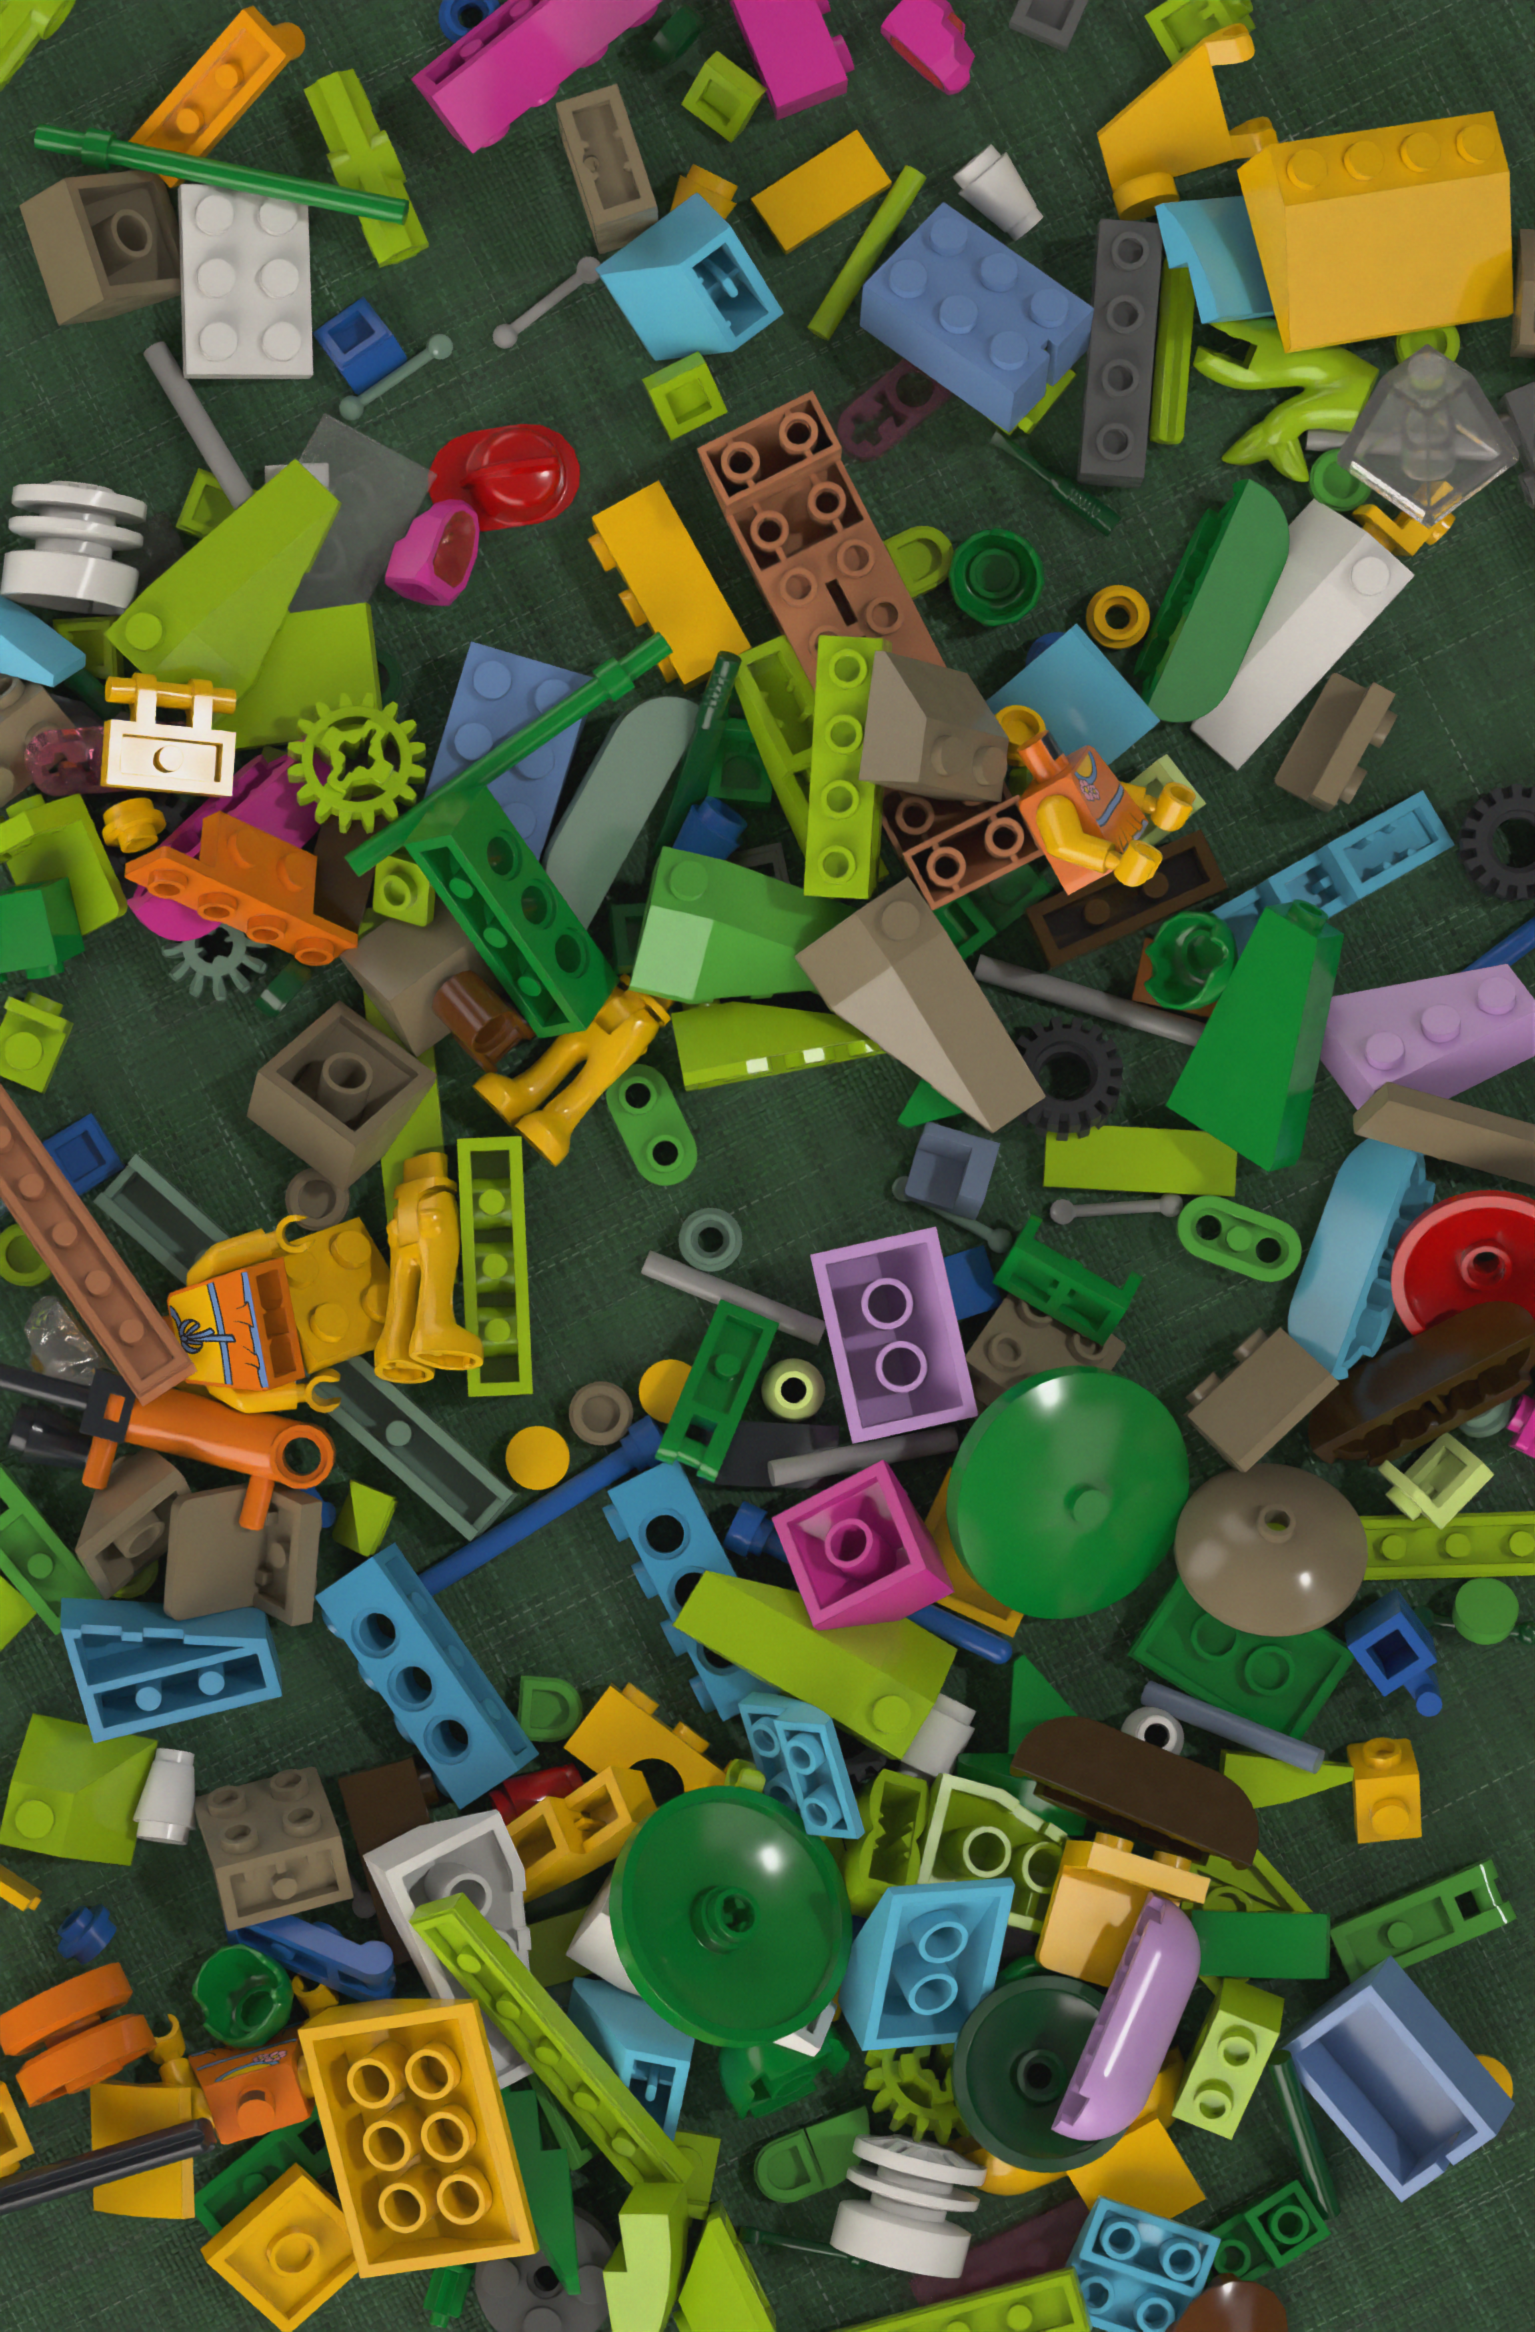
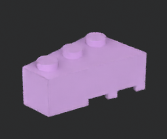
M1508 964L1333 996L1320 1060L1357 1110L1386 1082L1449 1099L1535 1056V999Z

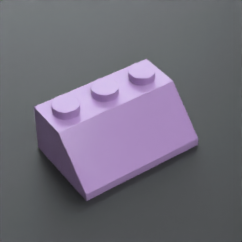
M936 1227L810 1255L852 1444L979 1416Z

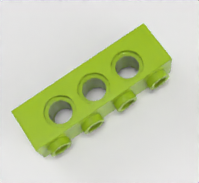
M818 636L803 896L871 900L878 897L884 786L860 781L859 773L875 651L892 653V642L883 638Z
M522 1137L457 1139L465 1329L477 1335L484 1346V1362L482 1366L467 1370L468 1397L533 1394Z

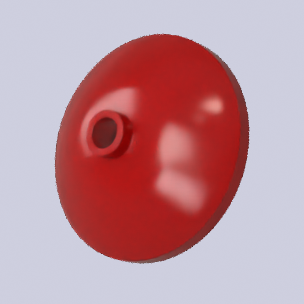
M1479 1190L1466 1192L1433 1205L1411 1223L1399 1240L1394 1252L1391 1265V1291L1396 1311L1401 1321L1414 1337L1463 1310L1491 1301H1507L1518 1304L1525 1308L1535 1320V1200L1507 1191ZM1482 1252H1492L1496 1255L1490 1261H1479L1475 1258L1477 1254Z

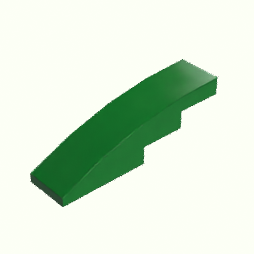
M509 2085L500 2091L539 2247L567 2294H581L571 2171L567 2148L543 2151L536 2089L512 2092V2086Z

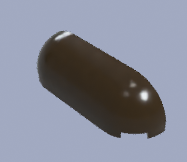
M1491 1301L1481 1303L1463 1310L1349 1371L1348 1378L1337 1380L1339 1384L1312 1411L1308 1425V1437L1312 1451L1320 1459L1330 1464H1333L1335 1458L1342 1460L1366 1459L1368 1467L1380 1466L1385 1460L1391 1462L1522 1392L1532 1381L1529 1372L1535 1366L1534 1318L1525 1308L1512 1302Z
M1080 1716L1058 1717L1038 1725L1026 1735L1014 1755L1010 1765V1774L1015 1777H1023L1024 1775L1037 1782L1033 1795L1056 1807L1166 1853L1191 1860L1192 1863L1206 1866L1210 1855L1232 1862L1231 1865L1236 1870H1245L1251 1867L1259 1841V1826L1253 1805L1244 1791L1234 1781L1213 1769L1098 1721Z

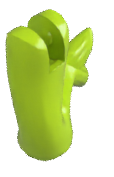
M1269 317L1209 323L1211 326L1226 332L1229 336L1250 342L1251 345L1244 362L1231 357V355L1225 352H1218L1207 347L1198 346L1193 366L1201 374L1221 385L1234 389L1260 390L1294 386L1304 388L1302 393L1277 405L1267 414L1263 421L1252 426L1222 455V461L1233 465L1245 466L1269 460L1273 467L1283 476L1293 481L1308 482L1310 479L1298 437L1310 429L1354 432L1376 383L1379 369L1339 345L1285 353L1277 321Z

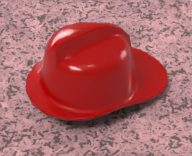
M517 424L473 431L453 438L437 452L429 469L428 491L433 505L449 499L462 500L469 504L477 513L480 532L539 524L556 518L571 505L579 488L580 465L573 447L564 437L543 425Z

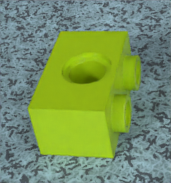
M1223 1977L1185 2062L1184 2072L1174 2099L1171 2116L1232 2140L1280 2034L1284 1998L1232 1977Z

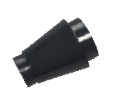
M40 1401L37 1402L36 1406L21 1402L10 1430L5 1451L20 1455L19 1462L85 1469L93 1436L80 1433V1422Z

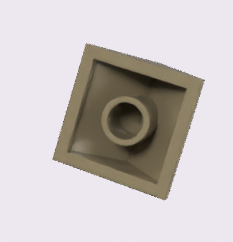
M435 892L434 919L431 923L421 927L390 917L358 941V948L347 949L339 955L340 959L403 1045L415 1058L451 1032L432 1010V1002L437 991L451 977L462 971L471 970L495 993L498 992L501 995L506 992L437 892Z

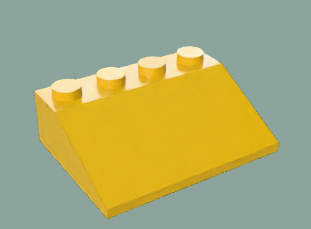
M1493 111L1270 144L1237 169L1285 353L1503 318L1514 313L1510 171Z
M386 1998L327 2008L298 2029L360 2278L536 2254L540 2250L478 1999Z

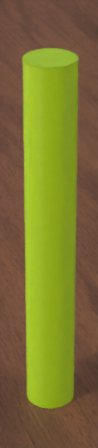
M908 165L904 166L807 328L815 335L827 341L831 338L926 181V176Z

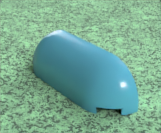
M1370 1138L1359 1144L1348 1155L1338 1171L1294 1292L1288 1314L1289 1336L1319 1362L1336 1380L1348 1378L1347 1370L1362 1355L1373 1358L1381 1346L1395 1310L1391 1291V1265L1395 1249L1411 1223L1432 1206L1435 1193V1183L1426 1180L1425 1154Z

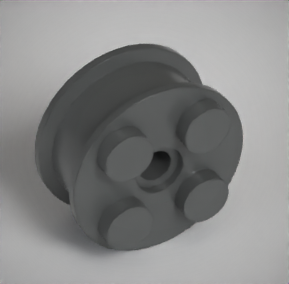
M573 2204L581 2294L568 2295L560 2280L547 2283L539 2277L538 2268L551 2266L541 2248L536 2254L477 2262L475 2286L478 2301L487 2320L498 2332H595L609 2314L603 2270L615 2251L616 2245L607 2228L597 2217L586 2209Z

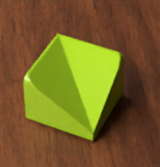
M355 1479L350 1480V1490L333 1529L332 1538L336 1542L364 1556L372 1557L376 1555L399 1502L396 1500L397 1497Z

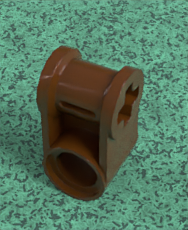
M471 970L462 971L451 977L437 991L433 999V1013L453 1033L452 1037L486 1073H497L496 1064L523 1038L531 1040L536 1035L532 1027L498 992L495 993Z

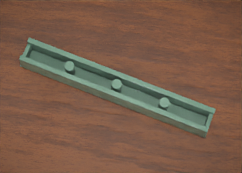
M135 1154L128 1162V1166L93 1201L186 1286L188 1270L214 1244L233 1238L140 1154ZM361 1354L327 1367L339 1372L341 1375L340 1380L331 1383L320 1382L314 1386L315 1393L321 1398L341 1397L340 1405L327 1413L469 1541L480 1537L518 1495L394 1382L382 1380L375 1376L374 1364ZM305 1368V1378L296 1380V1384L308 1382L311 1374H308Z

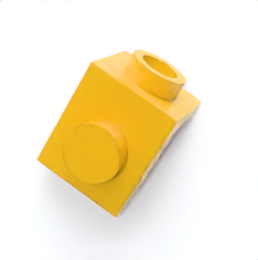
M1444 481L1426 482L1394 521L1373 504L1360 505L1351 515L1363 526L1362 529L1367 531L1390 553L1392 552L1395 556H1413L1424 542L1432 545L1449 530L1456 518L1451 511L1462 498Z
M1380 1737L1363 1743L1349 1744L1347 1746V1758L1349 1764L1354 1767L1352 1781L1354 1828L1358 1844L1422 1837L1419 1771L1411 1741L1406 1738L1391 1739Z

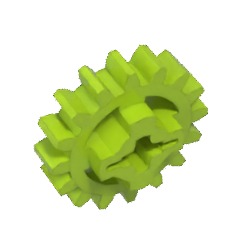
M347 692L340 693L339 709L331 711L322 701L315 704V713L318 720L315 724L309 720L299 719L297 722V732L305 741L289 742L287 756L302 763L289 767L287 769V777L290 783H305L297 792V802L300 806L308 805L314 801L318 804L315 812L316 822L322 824L333 814L339 817V831L347 833L352 820H361L362 826L368 834L374 831L376 816L382 814L390 823L398 818V811L395 805L397 802L411 807L415 805L417 794L408 784L424 783L426 769L412 764V762L426 757L425 743H409V740L416 733L417 724L413 719L404 721L401 724L396 722L398 714L397 703L392 701L383 711L375 709L374 693L367 692L361 706H352ZM350 724L363 725L360 729L344 732L337 729ZM389 739L393 742L399 754V773L393 770L394 765L384 760L383 751ZM369 748L368 769L358 766L352 773L348 772L344 778L346 757L355 760L361 753L365 754ZM315 753L320 755V760L330 767L331 773L327 777V783L324 787L319 782L314 771L313 758ZM365 794L376 796V798L367 801H349L351 797Z
M955 2043L915 2046L912 2054H902L899 2061H893V2058L901 2048L868 2050L864 2063L873 2069L866 2074L863 2082L864 2089L880 2090L871 2108L875 2113L888 2109L894 2113L889 2129L893 2132L907 2123L913 2126V2142L920 2143L926 2130L935 2132L936 2139L940 2145L947 2144L951 2128L954 2127L964 2138L971 2136L959 2115L957 2107H954L951 2059ZM927 2060H929V2066L933 2068V2071L924 2069ZM935 2076L944 2078L941 2087L939 2085V2080L935 2079Z

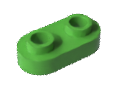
M631 1065L607 1088L606 1100L608 1108L640 1174L647 1181L655 1185L673 1186L679 1184L690 1176L696 1166L698 1153L695 1140L663 1075L647 1065ZM634 1084L645 1085L650 1091V1101L642 1108H634L626 1101V1092ZM664 1141L673 1143L678 1150L676 1161L668 1166L659 1165L653 1158L655 1146Z
M1213 1195L1201 1196L1187 1203L1177 1218V1238L1186 1252L1196 1258L1260 1282H1275L1289 1276L1299 1264L1302 1251L1301 1242L1296 1231L1289 1224L1235 1202ZM1202 1216H1212L1219 1223V1233L1213 1240H1204L1197 1234L1196 1224ZM1264 1238L1274 1240L1279 1247V1255L1272 1263L1261 1261L1256 1254V1246Z

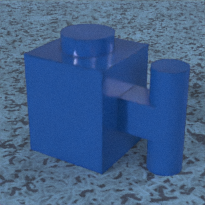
M1395 1588L1344 1622L1347 1647L1384 1697L1404 1685L1416 1701L1419 1713L1427 1717L1435 1716L1442 1708V1699L1437 1675L1432 1669H1429L1430 1666L1438 1662L1433 1637L1398 1589Z

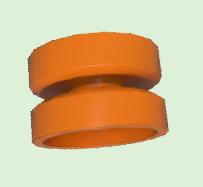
M119 1962L99 1967L65 1981L0 2015V2045L5 2055L20 2056L45 2046L47 2048L46 2051L23 2064L16 2074L17 2082L29 2108L44 2104L68 2093L71 2095L92 2087L123 2070L124 2066L141 2058L157 2047V2042L144 2015L131 2013L104 2023L102 2022V2019L126 2005L133 1994Z

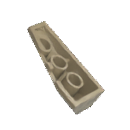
M909 877L856 911L794 956L833 1013L846 1023H851L876 1042L879 1048L893 1059H898L931 1084V1088L990 1133H994L1046 1097L947 932Z

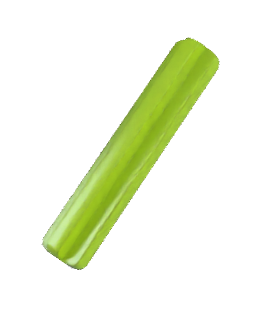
M1167 257L1162 267L1149 438L1152 442L1172 445L1181 443L1184 437L1195 295L1188 267L1169 269Z

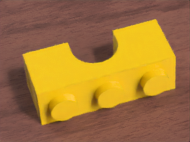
M628 1682L623 1690H620L611 1683L563 1747L597 1774L608 1766L629 1769L633 1764L644 1759L663 1760L671 1764L680 1774L684 1785V1793L703 1787L724 1786L728 1767L731 1761H733L730 1760L725 1768L721 1767L704 1754L710 1743L682 1721H679L676 1727L672 1729L658 1719L653 1713L659 1704L630 1682Z

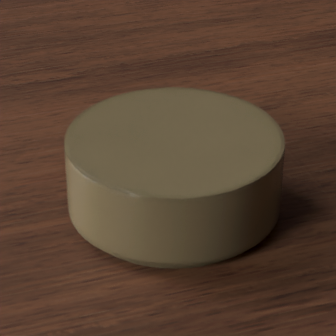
M308 1168L298 1173L291 1180L286 1191L285 1201L289 1215L301 1214L308 1217L295 1221L299 1226L318 1232L338 1225L345 1219L350 1208L351 1197L349 1188L342 1191L317 1170Z
M593 1382L582 1387L573 1397L569 1408V1419L573 1430L581 1439L594 1445H608L620 1440L628 1432L627 1428L631 1426L633 1420V1406L626 1392L619 1386L609 1382Z

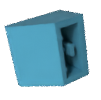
M698 192L595 269L655 361L683 358L697 351L701 355L733 352L784 314L732 227Z
M575 1976L567 2017L671 2141H674L695 2038L684 2034L662 2019L641 1996L621 1990L606 1980H591Z

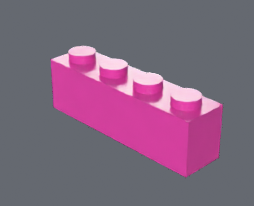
M508 0L417 73L411 80L450 134L470 152L475 153L481 147L491 146L502 139L508 132L510 123L530 107H538L549 101L557 93L559 84L578 68L590 66L602 58L608 50V44L625 30L637 27L649 20L656 12L657 4L662 0Z
M728 0L760 81L767 88L765 93L776 120L847 93L848 78L846 73L855 70L854 64L842 35L839 34L831 38L822 17L823 14L831 12L828 0Z

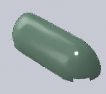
M673 696L652 697L629 707L616 719L544 850L541 866L567 901V904L585 930L590 925L690 741L695 727L694 720L699 709V705L690 700Z

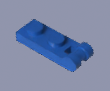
M292 1915L228 1931L225 1923L228 1944L244 1943L274 1958L284 1968L357 2000L367 2002L386 1998L394 1999L396 1996L397 1982L394 1972L393 1952L384 1942L368 1941L359 1945L345 1939L337 1929L326 1923L313 1922L310 1924Z

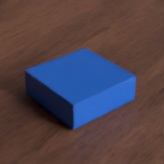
M92 1113L42 1143L79 1197L126 1168L95 1115Z

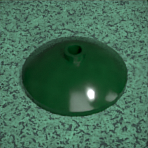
M1033 1976L1013 1981L996 1989L981 2000L968 2015L958 2033L951 2059V2086L957 2110L974 2139L990 2154L1006 2164L1038 2173H1056L1080 2168L1092 2163L1111 2150L1130 2127L1129 2125L1111 2137L1092 2141L1069 2138L1051 2130L1105 1999L1103 1994L1079 1981L1059 1976ZM1032 2065L1041 2067L1045 2072L1046 2080L1040 2089H1036L1028 2083L1027 2071Z

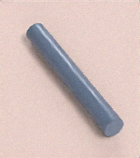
M1149 1681L1141 1696L1142 1705L1162 1709L1179 1720L1310 1773L1316 1774L1322 1765L1325 1754L1323 1749L1153 1681Z

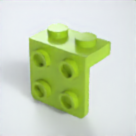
M80 793L46 804L42 795L38 794L6 808L9 819L6 821L4 816H0V864L7 863L16 885L68 876L82 937L123 916L127 912L128 904L121 884L115 875Z

